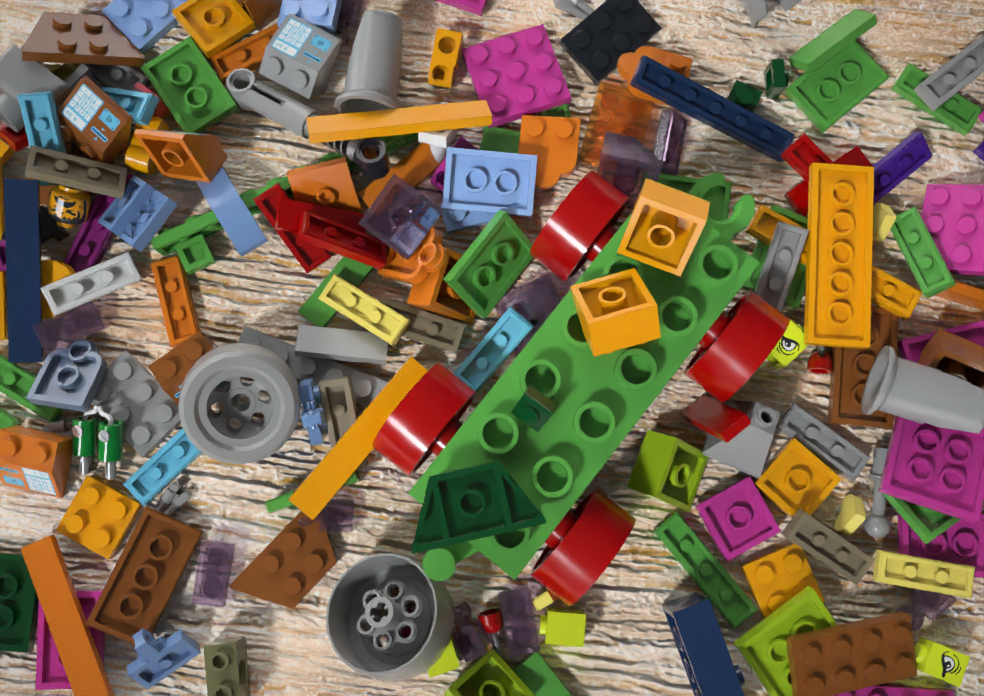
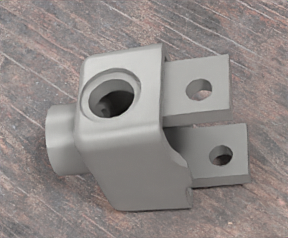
M12 44L0 56V120L16 132H19L25 126L17 96L20 93L52 91L56 110L58 111L81 78L88 76L97 84L90 69L82 63L71 75L62 81L42 66L44 62L22 61V47L18 48Z

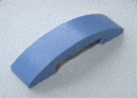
M223 166L219 169L211 183L196 181L211 209L241 256L268 242Z

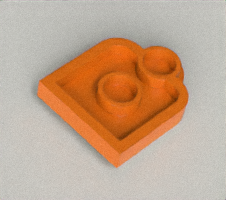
M651 46L639 47L635 53L628 52L622 54L617 62L618 72L622 78L627 80V88L630 93L636 97L664 105L667 104L630 85L640 58L645 55L689 78L693 59Z
M522 115L518 154L538 155L535 179L537 187L542 189L552 188L559 182L560 178L569 177L575 172L578 161L581 118Z
M400 220V221H399L398 226H397V228H396V230H395V232H394V235H393L392 239L394 238V236L396 235V233L399 231V229L401 228V226L404 224V222H408V221H406V220ZM412 222L425 233L424 237L411 255H408L391 239L386 252V264L382 270L378 269L377 273L385 278L410 284L421 283L428 273H433L440 269L446 260L447 252L445 247L441 245L442 233L432 225L426 228L421 223Z

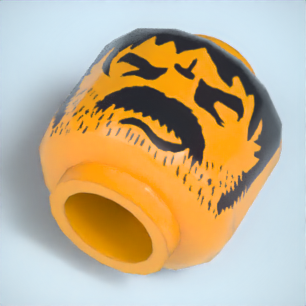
M63 185L54 186L49 192L46 213L56 221V225L63 228H75L76 224H82L87 221L91 196L85 190Z

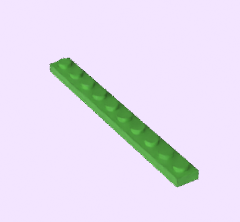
M418 133L375 137L384 142L388 154L419 140ZM341 152L337 154L328 153L321 157L319 162L315 163L318 164L346 157L350 171L359 168L347 156H342ZM287 176L271 179L266 183V186L258 190H248L240 194L252 216L262 212L253 199L276 183L281 185L290 199L294 197ZM212 210L203 215L190 216L185 220L184 224L175 228L167 227L160 230L158 235L151 239L154 250L165 257L176 252L175 246L200 234L208 237L224 230Z

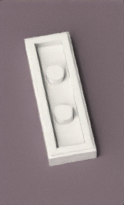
M127 252L43 286L40 289L54 316H57L142 280V277L130 253Z

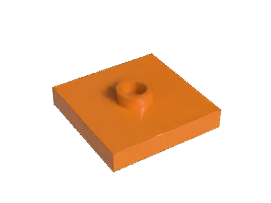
M346 157L287 171V178L296 201L356 213L362 212Z

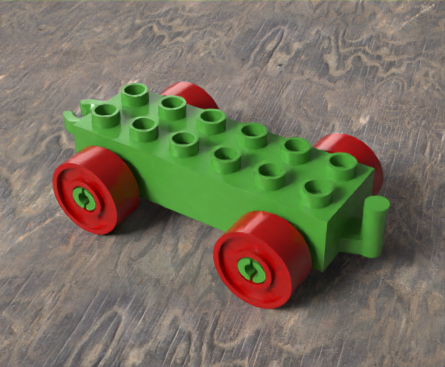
M594 170L585 175L571 190L539 233L529 254L565 282H568L589 259L592 263L574 285L635 268L657 303L661 338L594 357L585 339L570 289L464 423L460 421V418L474 400L477 392L441 363H437L423 375L397 405L372 443V447L409 477L432 454L437 456L408 494L423 505L429 476L499 461L546 519L545 524L429 550L423 558L422 566L424 573L434 581L449 579L454 574L455 566L458 562L480 551L515 580L542 544L545 543L547 546L532 567L530 575L568 606L577 602L597 581L625 543L635 525L636 518L598 488L592 490L574 511L570 508L697 344L701 346L686 366L684 374L722 403L733 396L761 366L777 345L790 323V319L752 290L744 294L728 313L724 311L760 264V262L732 242L749 225L754 215L755 200L751 195H743L733 206V213L727 220L716 221L708 215L706 224L680 277L617 253L631 214L618 230L613 226L626 209L631 198ZM716 172L704 176L694 184L689 194L707 200L721 189L725 182L724 175ZM530 385L558 405L539 432H536L511 413Z

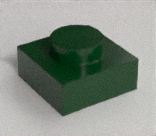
M772 59L764 71L767 99L779 98L785 88L788 87L789 72L784 68V59Z
M736 80L727 99L753 112L763 92Z
M530 385L511 413L536 432H539L558 405Z

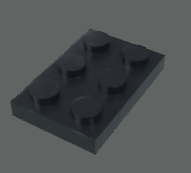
M606 0L562 37L559 44L592 82L598 86L618 68L617 62L622 54L628 52L635 53L639 47L644 46L661 31L662 27L638 0Z

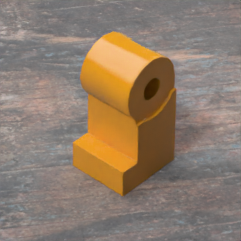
M437 28L429 68V85L448 89L453 88L456 69L458 68L464 46L463 33Z
M152 116L148 126L133 123L136 126L135 130L171 131V128L162 118ZM133 133L131 145L126 151L125 165L128 169L152 175L157 170V166Z

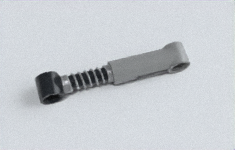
M236 69L226 79L227 87L239 108L254 110L306 139L309 138L306 117L320 116L318 111L256 79L254 73L249 69ZM373 137L322 143L338 153L341 152L342 156H347L354 164L361 167L363 175L369 179H381L391 169L386 146L379 138Z

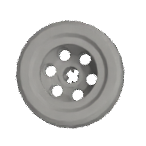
M243 342L222 345L200 357L185 376L180 388L178 404L182 427L194 446L210 458L231 464H246L260 461L282 448L292 436L299 420L301 409L299 384L292 369L283 358L272 350L257 344ZM241 377H248L254 379L251 384L242 382ZM222 381H228L230 388L222 391L217 385ZM262 390L267 391L271 396L266 401H262L258 397V393ZM239 393L245 394L250 401L244 400V404H238L237 398L234 396ZM220 402L223 404L224 410L220 413H215L211 409L212 404ZM255 412H261L264 415V420L256 423L252 420V415ZM237 418L241 421V426L233 429L228 424L229 420Z
M379 553L368 556L353 564L342 574L334 586L327 605V635L332 648L339 658L357 673L382 681H401L413 678L430 669L447 648L454 627L452 598L443 581H434L424 573L423 563L419 560L394 553ZM399 588L398 596L392 598L390 592L393 589ZM410 601H415L416 609L413 613H408L406 610V606ZM388 610V616L382 617L383 612ZM409 625L411 634L409 637L403 638L401 630ZM386 634L389 637V642L383 647L379 639Z

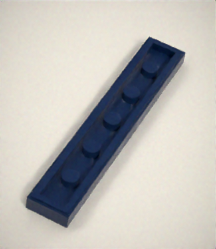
M645 55L640 58L630 82L631 86L779 163L785 161L781 154L791 146L795 134Z
M4 178L9 362H43L42 291L40 289L42 287L40 180Z

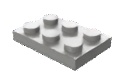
M124 351L107 368L91 404L93 406L101 405L103 411L110 414L113 420L122 421L123 438L141 457H147L181 424L178 404L163 390L156 378L130 352Z

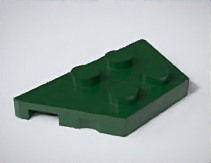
M499 461L429 476L411 551L412 554L541 525L546 523V519Z

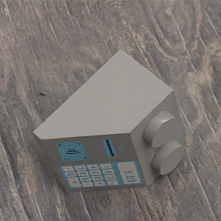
M290 13L266 45L259 73L308 99L322 95L326 91L342 39Z

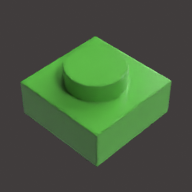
M203 234L175 246L184 269L189 275L217 263Z

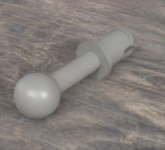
M874 448L872 473L868 475V478L875 479L872 514L866 518L864 528L870 536L882 538L889 533L891 528L890 521L885 516L886 498L881 492H878L888 449Z

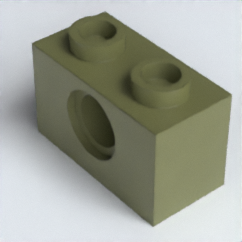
M245 636L218 639L203 646L207 695L251 696Z

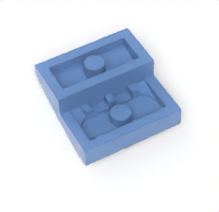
M133 175L125 185L122 199L115 198L98 222L139 252H142L178 204L142 179Z

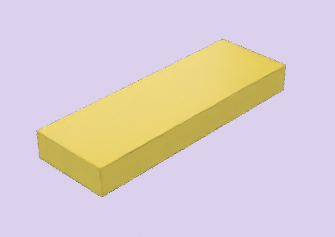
M335 273L318 297L319 300L393 347L411 322Z
M876 549L873 581L972 599L975 567Z

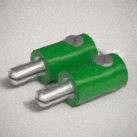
M94 405L93 410H88V412L81 416L73 417V455L79 457V473H91V456L97 454V417L90 414H95L98 411L101 416L108 419L99 422L98 459L105 462V478L112 480L116 478L117 461L123 459V422L113 420L110 414L103 411L101 405Z

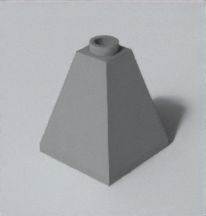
M726 400L722 403L745 413L752 423L727 443L708 433L701 454L753 477L760 478L781 412L758 402Z

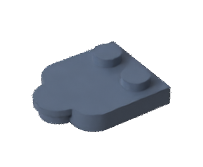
M81 339L73 342L69 348H58L52 351L46 357L26 399L36 405L88 412L107 370V364L99 355V349L95 343Z

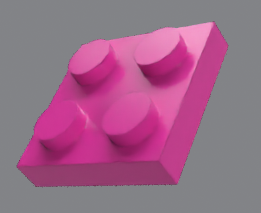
M750 476L744 477L694 505L725 561L735 558L781 532Z

